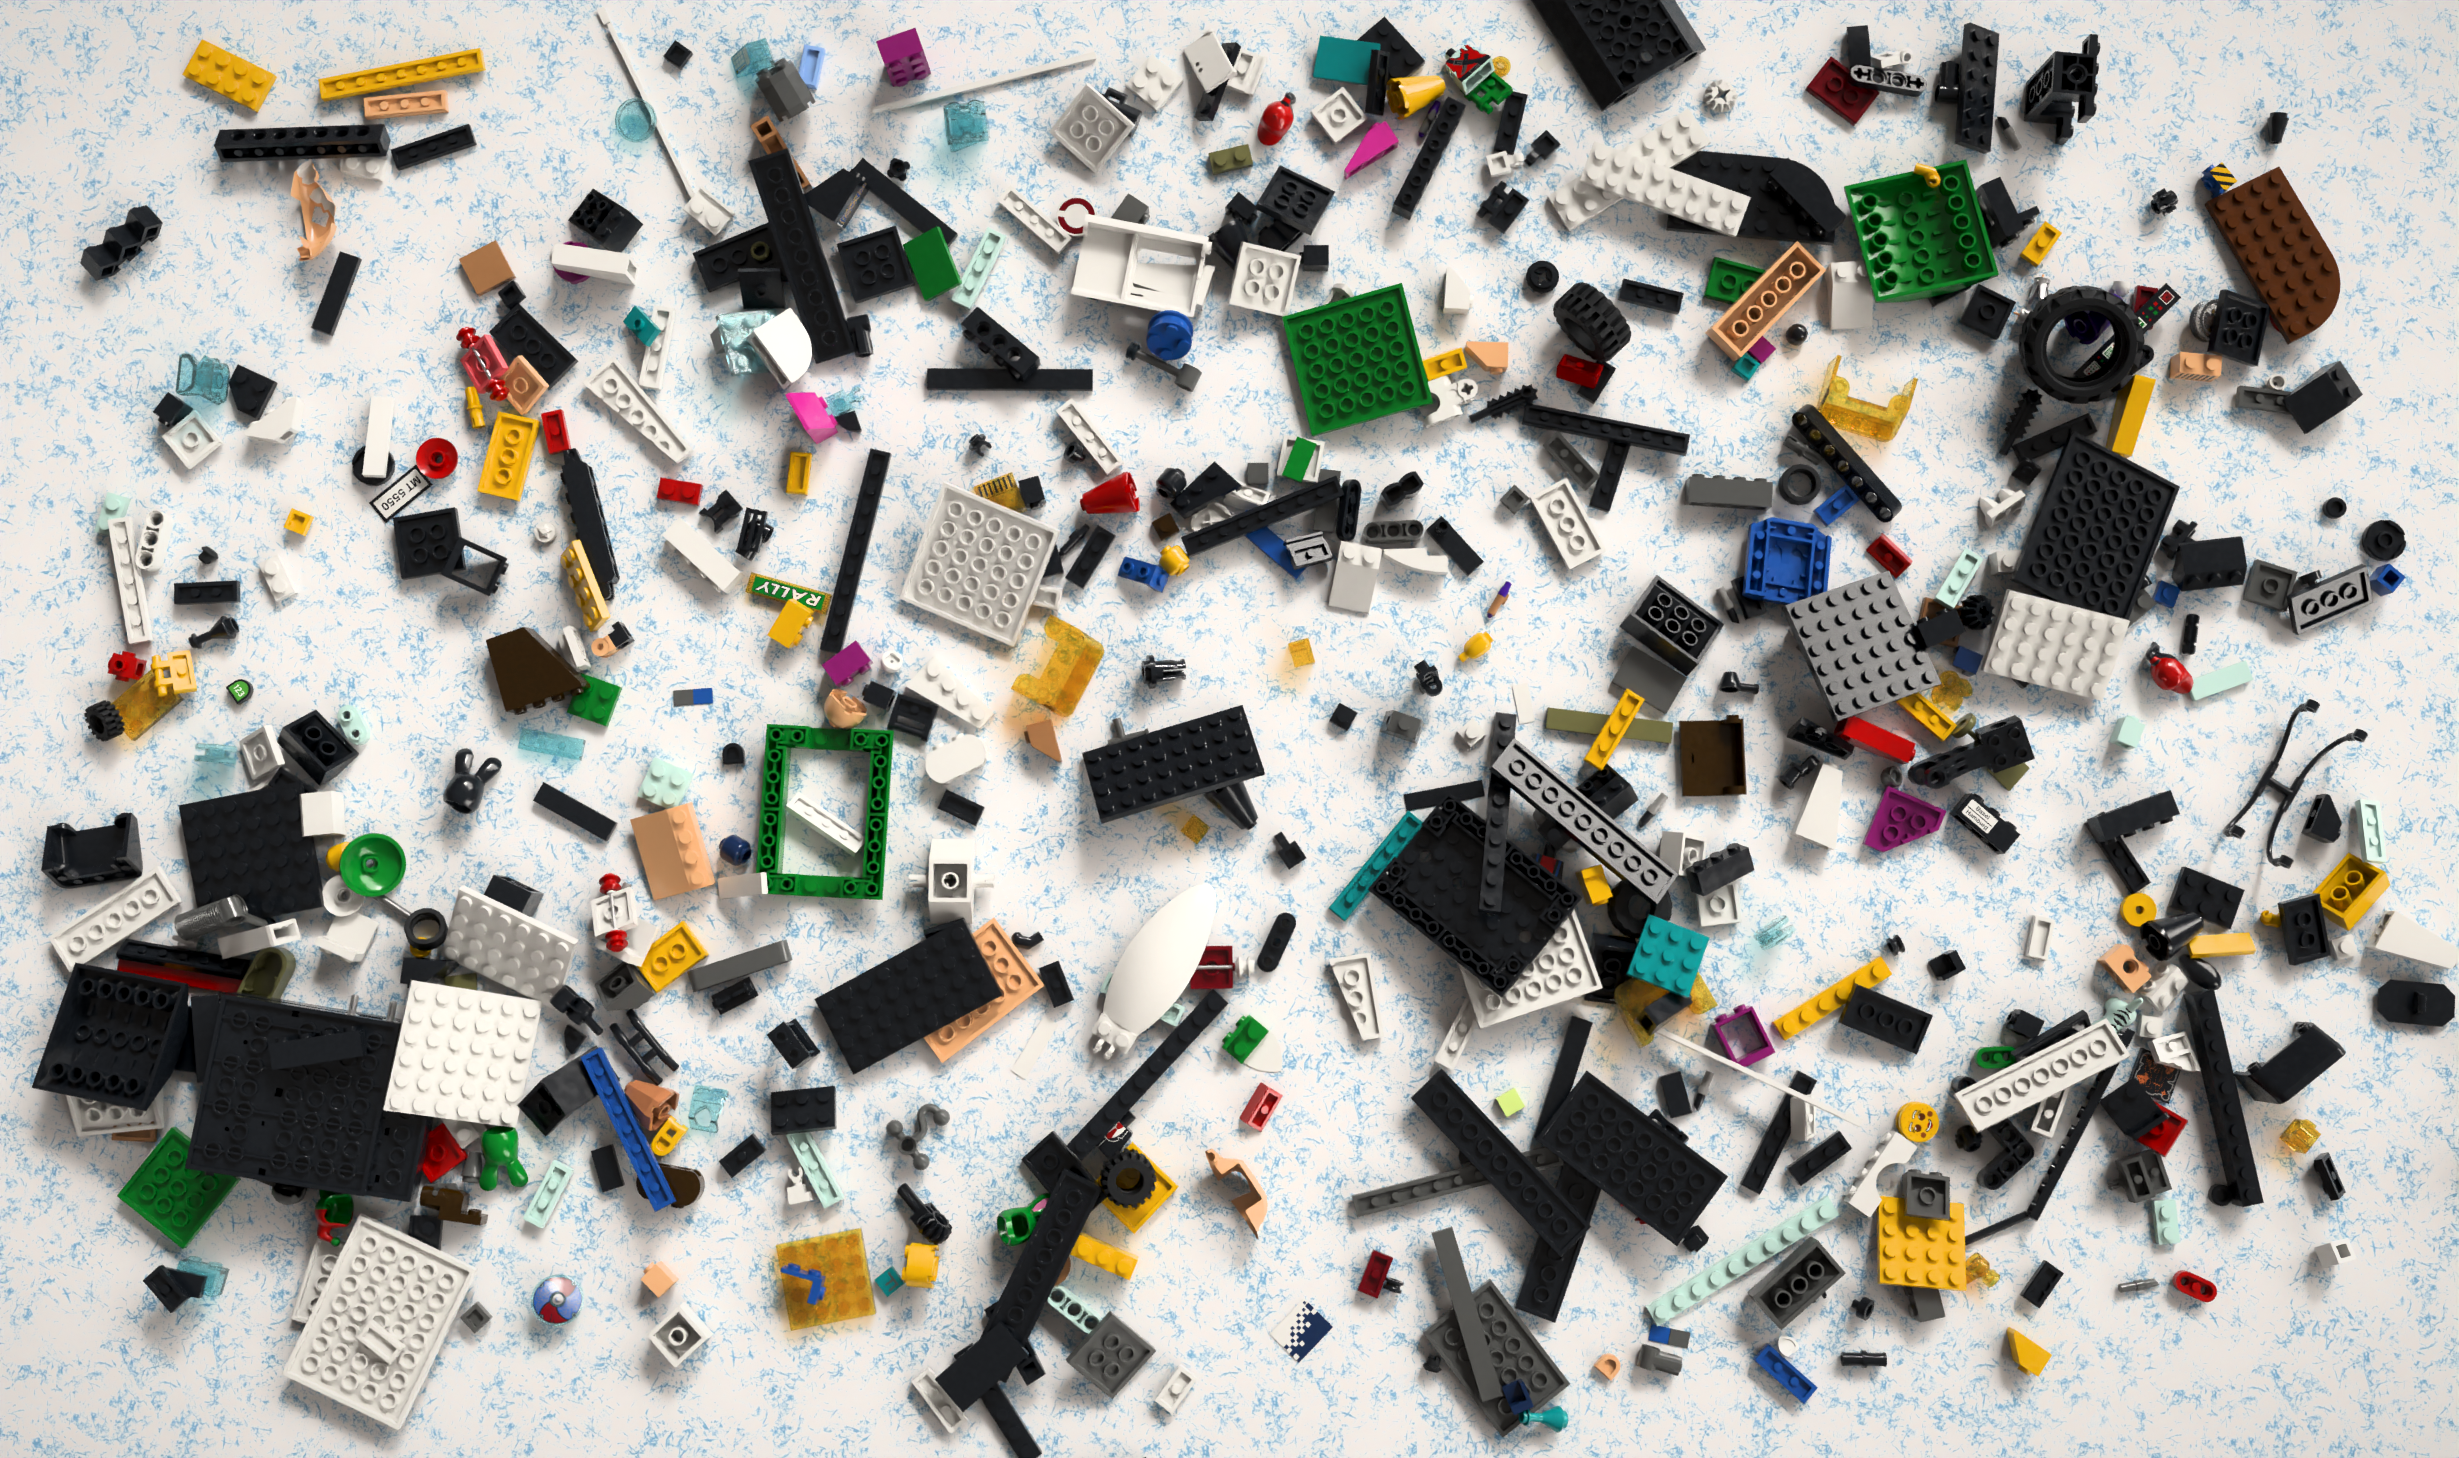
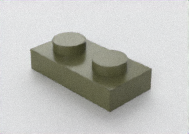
M1248 144L1208 153L1213 175L1253 166Z

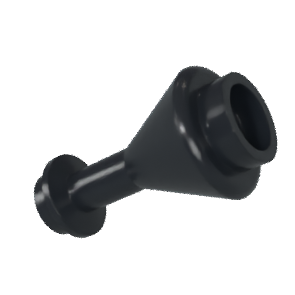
M221 616L210 631L199 636L193 633L188 640L192 648L201 649L202 643L211 639H235L236 633L239 632V626L234 618Z

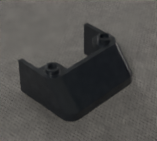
M2297 1021L2294 1034L2296 1038L2267 1062H2253L2246 1068V1072L2235 1071L2234 1076L2254 1101L2282 1104L2294 1097L2341 1059L2346 1051L2337 1041L2314 1023Z

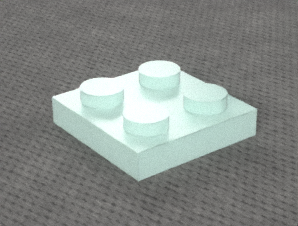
M654 757L637 796L666 809L679 806L694 774Z

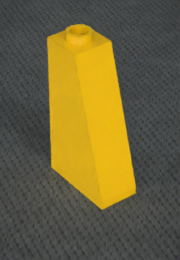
M2135 374L2124 388L2118 390L2105 448L2126 459L2132 456L2156 379Z

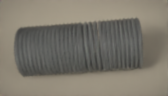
M237 894L230 896L238 897L241 901L244 912L248 913L246 903L241 898V896ZM224 899L177 915L174 924L178 935L183 940L188 941L226 927L217 907V904Z

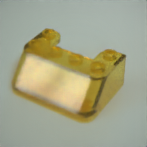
M1050 614L1045 623L1044 630L1049 638L1059 642L1040 679L1029 674H1021L1014 681L1011 690L1060 717H1069L1074 713L1104 656V648L1100 642L1080 629Z
M1697 972L1690 992L1693 1003L1689 1009L1692 1013L1700 1015L1718 1006L1701 975ZM1633 977L1616 987L1614 999L1623 1022L1640 1049L1653 1041L1654 1034L1649 1036L1642 1026L1634 1023L1636 1017L1638 1018L1645 1007L1669 991Z

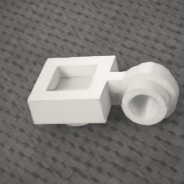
M1905 47L1894 53L1888 51L1871 56V65L1885 70L1892 68V65L1898 63L1906 65L1911 62L1913 54L1910 49Z

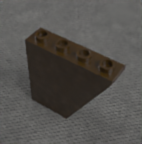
M522 627L486 640L506 712L521 715L527 713L529 708H542L546 706V702L563 701L567 695L577 696L583 694L585 689L591 688L590 683L532 628Z

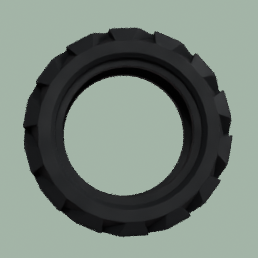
M2066 287L2054 294L2047 295L2036 304L2033 311L2029 312L2022 325V334L2019 335L2018 349L2021 356L2020 361L2032 382L2049 396L2072 404L2098 402L2114 395L2113 392L2124 388L2133 378L2132 374L2139 368L2144 353L2142 351L2144 334L2143 328L2139 324L2138 316L2121 298L2097 287ZM2079 311L2099 312L2108 319L2114 332V347L2107 362L2096 372L2084 377L2072 378L2056 373L2049 364L2046 351L2047 341L2053 328L2060 320L2072 313Z

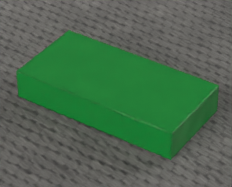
M1297 436L1282 476L1302 483L1317 444Z

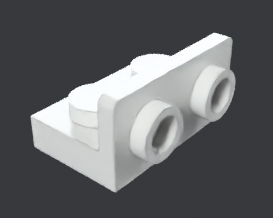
M571 625L562 628L564 633L558 635L557 639L565 660L577 672L591 668L578 629Z

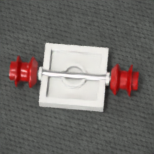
M608 873L599 879V884L601 885L600 892L605 894V896L591 900L594 934L598 940L605 938L608 941L606 943L607 949L613 952H620L628 946V941L625 940L627 938L625 931L638 926L634 890L631 887L622 889L619 884L621 881L620 877Z

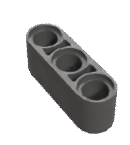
M1418 520L1371 522L1364 527L1362 537L1368 544L1415 542L1421 538L1424 527ZM1412 526L1418 528L1419 534L1411 535L1408 532V528ZM1395 528L1398 530V535L1391 537L1387 530ZM1368 529H1375L1378 536L1370 538L1366 531Z

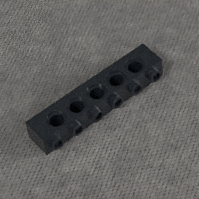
M1447 97L1393 203V213L1408 220L1411 219L1464 114L1465 104Z

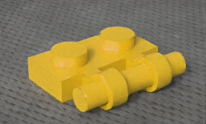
M190 650L167 653L168 661H161L159 655L151 657V671L155 675L153 683L158 696H166V688L173 687L174 694L197 691ZM170 670L171 678H164L163 671Z

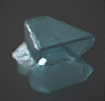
M971 100L968 103L959 104L951 102L948 105H944L946 137L951 152H957L982 141H989L990 131L985 101Z
M181 354L179 356L176 393L182 396L200 395L216 405L227 401L230 378L228 365L220 363L218 358H210L206 355L199 362L190 354Z

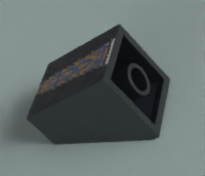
M843 168L807 192L805 197L810 207L845 229L871 186L866 184L867 179L855 170L851 169L849 172Z

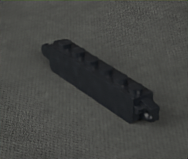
M573 448L563 451L565 465L561 466L563 473H560L563 484L567 487L568 492L565 493L568 504L572 507L573 512L570 513L573 524H576L578 532L575 533L576 540L581 541L603 599L611 602L615 597L613 584L618 583L620 576L593 469L582 461L578 450Z

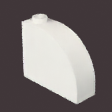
M791 308L758 327L746 338L783 390L797 381L810 364L812 347L809 335L800 322L799 317Z

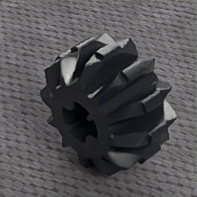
M1983 595L1967 596V599L1961 601L1963 607L1959 608L1961 611L1959 617L1963 619L1962 624L1967 626L1968 629L1981 630L1987 628V625L1992 624L1991 618L1995 616L1992 610L1995 607L1991 606V599Z

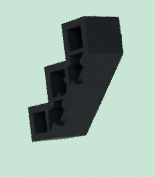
M147 205L130 209L124 225L110 227L105 232L102 244L89 246L84 249L80 264L96 281L114 276L121 270L118 267L126 259L130 262L143 251L141 249L143 244L148 240L153 242L159 236L163 222Z

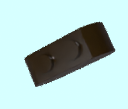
M658 1163L676 1199V1202L672 1203L671 1207L684 1208V1206L694 1203L702 1196L705 1189V1180L699 1170ZM637 1176V1190L644 1199H648Z

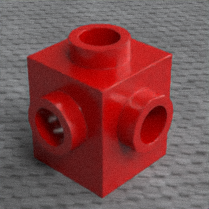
M131 652L113 653L108 662V673L116 675V680L129 682V678L142 681L147 661L135 658L136 654Z

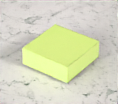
M1515 1088L1495 1098L1506 1117L1525 1107Z

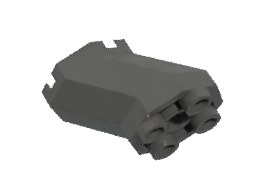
M785 58L774 63L775 67L770 70L764 68L757 72L758 78L755 80L779 122L784 121L783 116L790 119L809 108L807 104L809 101L812 104L816 102L791 60L787 61Z

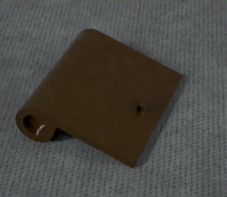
M1726 715L1724 720L1679 721L1682 797L1747 795L1743 719H1739V715Z

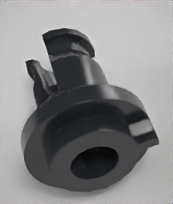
M1147 655L1146 661L1141 663L1143 683L1148 684L1149 689H1153L1156 687L1157 682L1173 681L1178 678L1185 680L1186 674H1184V670H1173L1185 669V660L1155 661L1153 655Z

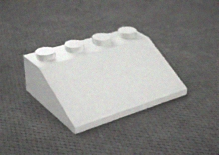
M163 1088L147 1111L66 1095L77 1137L160 1129L164 1127Z

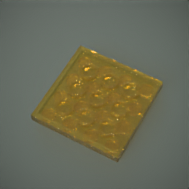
M862 1227L776 1245L780 1270L784 1265L793 1263L800 1265L802 1270L809 1271V1269L821 1271V1275L826 1276L823 1286L826 1287L823 1300H819L816 1305L807 1303L813 1281L781 1272L791 1331L877 1313Z

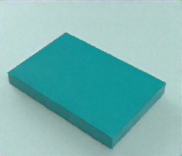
M1320 35L1313 77L1368 86L1371 50H1380L1381 44Z

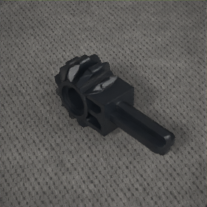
M902 1184L898 1188L897 1193L914 1212L910 1219L919 1229V1233L923 1235V1238H926L930 1243L933 1242L935 1245L946 1241L952 1233V1226L949 1224V1220L937 1210L932 1202L923 1204L908 1184Z

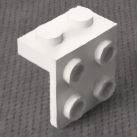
M358 912L349 916H335L327 935L317 936L314 944L321 947L320 951L323 953L339 955V960L351 964V962L362 961L379 923Z

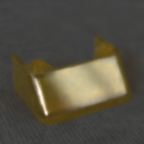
M1837 355L1828 365L1816 407L1817 410L1834 428L1881 442L1891 441L1897 435L1910 409L1918 378H1913L1905 384L1902 395L1892 397L1886 408L1848 396L1850 390L1848 381L1843 377L1836 376L1841 356Z

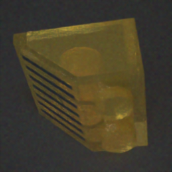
M1012 472L973 487L976 495L1018 513L1027 511Z

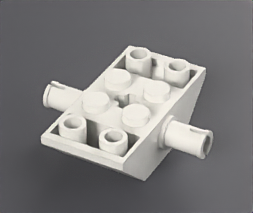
M932 839L928 875L909 874V880H918L917 882H908L909 888L928 887L929 889L928 903L931 924H945L961 918H965L967 924H973L975 888H994V882H986V880H995L994 874L976 875L974 873L975 839ZM951 875L956 879L953 887L947 883V879H950Z

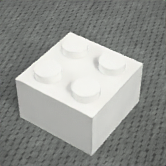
M684 1302L646 1336L676 1368L713 1333L687 1303Z

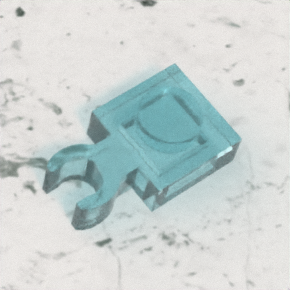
M859 387L853 388L848 394L843 389L825 398L834 417L853 410L852 403L862 402L865 399L863 395L858 398L855 397V393L861 391Z

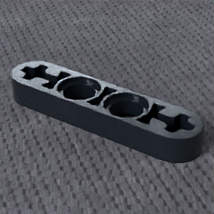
M1862 65L1853 66L1847 74V81L1852 86L1912 97L1920 96L1927 87V82L1922 76ZM1873 76L1880 77L1882 83H1876L1873 80ZM1892 79L1899 80L1901 86H1895Z

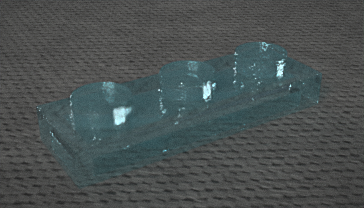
M522 728L518 749L582 761L586 740Z

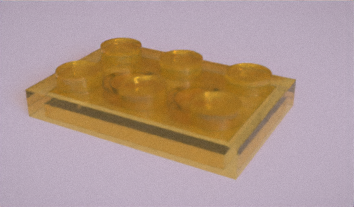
M151 670L111 703V705L114 704L116 706L115 710L118 709L120 711L118 714L123 717L121 721L125 724L123 726L125 728L124 732L132 741L140 738L184 700L180 694H174L173 687L166 688V696H158L153 683L155 675Z

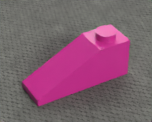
M1386 121L1381 124L1377 122L1369 128V131L1344 170L1345 179L1353 176L1398 147L1399 140Z

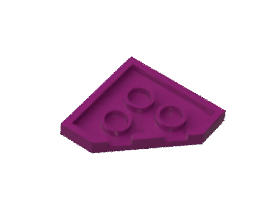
M1885 786L1862 844L1879 852H1885L1938 831L1946 810L1890 786Z

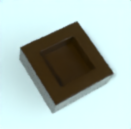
M1170 513L1151 522L1161 542L1180 532Z

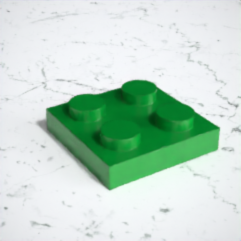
M581 673V676L590 683L591 688L585 689L583 694L572 696L567 713L608 727L622 687Z

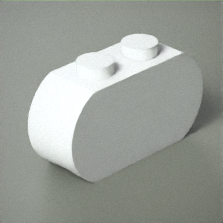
M961 733L951 738L952 742L946 745L940 743L932 748L933 751L927 755L925 761V769L929 777L937 783L947 785L983 767L987 762L988 751L986 745L978 737Z

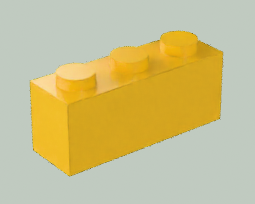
M1083 1232L1080 1233L1070 1253L1072 1256L1127 1280H1130L1139 1258L1134 1254Z

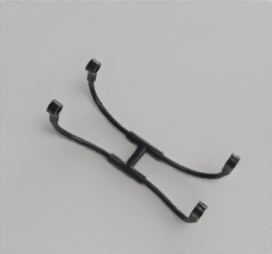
M2308 699L2306 703L2300 704L2294 710L2287 724L2276 757L2270 762L2253 791V796L2223 829V834L2226 837L2241 839L2245 830L2235 824L2246 814L2257 798L2262 795L2267 785L2285 795L2271 826L2266 848L2267 859L2275 867L2282 866L2289 869L2294 862L2293 859L2286 855L2273 859L2272 845L2280 819L2297 795L2307 773L2334 747L2345 741L2364 742L2368 736V733L2364 730L2355 729L2353 733H2348L2321 750L2307 764L2299 777H2296L2290 788L2278 782L2272 776L2279 766L2278 763L2287 745L2297 715L2300 712L2307 711L2316 713L2320 707V704L2312 699Z

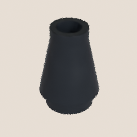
M2270 113V117L2267 118L2268 143H2282V138L2289 118H2287L2288 113Z

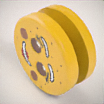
M1908 1102L1898 1110L1895 1124L1898 1132L1906 1139L1914 1142H1926L1937 1133L1939 1118L1931 1106L1921 1102Z

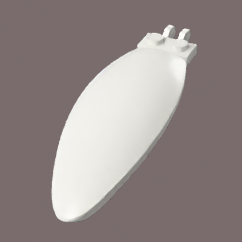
M1198 884L1182 892L1160 909L1130 942L1111 978L1103 1013L1091 1030L1092 1033L1100 1037V1040L1093 1049V1053L1097 1054L1100 1052L1102 1045L1106 1041L1112 1045L1104 1055V1060L1107 1062L1116 1048L1127 1054L1139 1034L1161 1018L1184 991L1199 965L1212 929L1216 912V894L1211 885Z

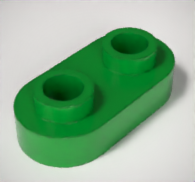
M2010 1046L1980 1047L1974 1053V1061L1981 1068H2007L2014 1064L2010 1052L2015 1050V1048ZM2004 1053L2008 1054L2007 1060L2003 1059ZM1983 1054L1987 1055L1986 1061L1982 1060Z

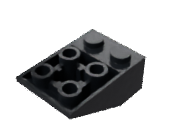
M595 189L591 190L568 220L607 250L622 253L643 226V223L630 211Z

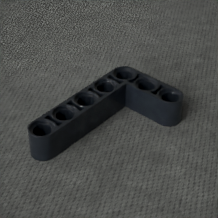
M1957 1076L1952 1080L1951 1087L1957 1093L1961 1091L1960 1085L1962 1081L1965 1080L1968 1087L1977 1082L1971 1077ZM2008 1118L1987 1128L1989 1133L2004 1149L1977 1174L1978 1184L1990 1190L1999 1189L2034 1157V1148ZM2008 1129L2010 1131V1138L2005 1140L2003 1134ZM2021 1146H2023L2025 1152L2023 1156L2020 1157L2018 1155V1149ZM2005 1160H2007L2009 1162V1167L2007 1170L2004 1171L2002 1169V1163ZM1989 1174H1992L1993 1182L1988 1185L1986 1178Z

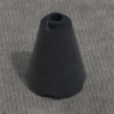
M1240 217L1207 236L1209 237V242H1212V249L1233 271L1235 270L1241 242L1249 243Z
M1243 781L1204 794L1210 803L1240 829L1246 828L1250 830L1257 824L1258 815Z
M2193 912L2151 920L2141 925L2140 937L2142 940L2146 939L2148 945L2145 948L2152 957L2158 961H2166L2203 931L2204 921L2200 915Z

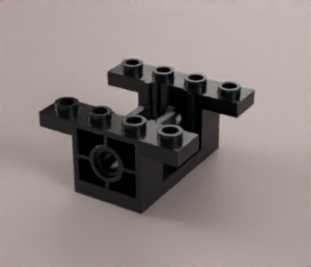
M2089 34L2082 42V54L2055 51L2026 82L2024 121L2056 124L2055 144L2064 145L2073 136L2074 127L2071 125L2075 113V106H2072V102H2079L2077 123H2087L2096 113L2097 105L2094 103V98L2097 94L2098 84L2095 82L2099 71L2097 55L2100 52L2097 34Z

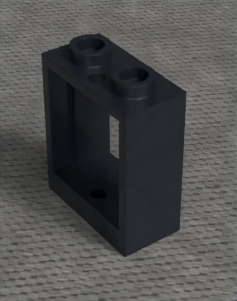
M458 537L440 575L490 596L491 593H496L500 585L497 582L500 574H505L509 564L506 563V557L462 537ZM464 546L498 560V564L486 589L452 574Z

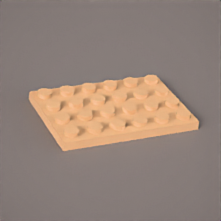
M992 918L975 931L973 936L1004 995L923 1037L942 1063L1045 986L995 918Z

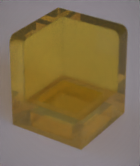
M1308 638L1288 643V650L1292 656L1294 667L1315 664Z
M1193 814L1181 829V832L1198 845L1210 830V827Z

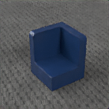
M1962 646L1955 647L1953 649L1955 657L1952 666L1963 670L1962 674L1968 677L1976 675L1983 655Z
M1521 1378L1502 1386L1514 1415L1534 1407Z

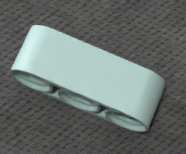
M1062 1285L1053 1287L1047 1299L1048 1303L1081 1330L1089 1334L1095 1327H1088L1085 1320L1091 1317L1098 1324L1101 1321L1100 1315ZM1053 1291H1060L1063 1294V1299L1060 1301L1054 1300L1052 1298ZM1071 1304L1079 1306L1080 1312L1078 1314L1070 1313L1068 1308Z

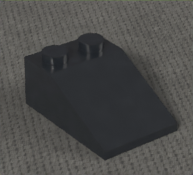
M2337 361L2321 367L2287 395L2282 402L2303 433L2307 434L2350 406L2363 394L2342 362Z
M1593 933L1590 954L1603 988L1585 994V1001L1627 1006L1632 977L1626 975L1637 946L1635 938Z

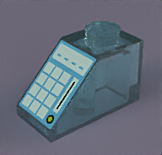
M766 38L745 44L731 57L737 78L759 72L764 68L775 67L774 57Z

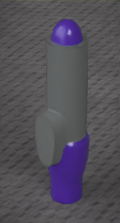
M1437 100L1429 109L1418 131L1420 138L1427 134L1438 113L1441 103Z

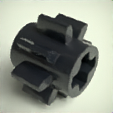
M2165 188L2152 195L2151 208L2156 214L2163 213L2166 216L2177 209L2175 205L2178 203V198L2172 190L2166 192Z
M1965 1125L1957 1130L1956 1140L1954 1141L1959 1149L1963 1148L1967 1152H1974L1980 1148L1983 1136L1981 1132L1976 1133L1972 1126Z

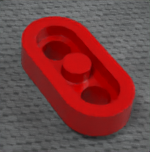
M2181 1270L2173 1276L2172 1282L2175 1289L2195 1299L2211 1302L2217 1295V1288L2211 1281L2191 1272ZM2185 1278V1284L2182 1285L2181 1279ZM2205 1287V1292L2201 1294L2200 1289Z

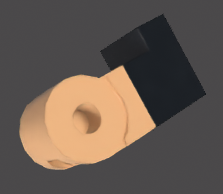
M616 622L612 625L613 632L604 638L595 639L591 645L592 652L602 658H608L635 641L624 623Z

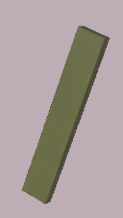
M1548 707L1545 729L1598 735L1610 715ZM1633 718L1622 738L1671 744L1673 722Z

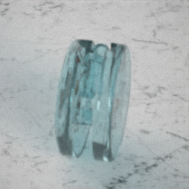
M195 744V750L205 752L204 756L194 755V761L235 765L236 759L228 758L226 754L237 753L238 748L229 745Z
M1782 915L1770 921L1754 933L1753 937L1761 944L1762 950H1768L1778 945L1796 931L1794 925L1782 928L1790 920L1787 915Z

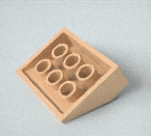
M692 802L630 819L654 900L689 892L716 883Z

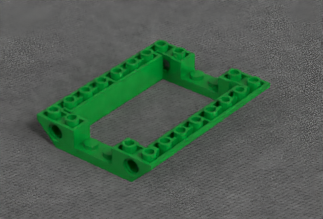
M767 724L756 873L766 872L768 894L883 900L894 731L853 728L851 730L812 728L810 726ZM791 748L871 752L862 878L782 874L787 814L785 808L788 799Z

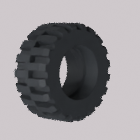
M1584 282L1576 283L1555 302L1553 314L1556 317L1557 323L1561 326L1563 332L1567 334L1568 338L1593 360L1598 362L1610 361L1629 343L1631 331L1630 326L1626 323L1627 320L1621 315L1620 310L1613 305V302L1594 286Z

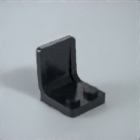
M2134 1078L2100 1100L2104 1110L2122 1133L2131 1141L2137 1140L2170 1117L2167 1112L2162 1111L2138 1080Z

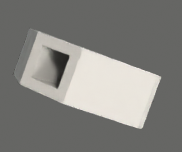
M296 396L286 398L279 407L266 412L262 419L250 423L247 429L243 431L244 435L253 440L283 444L299 433L305 403Z

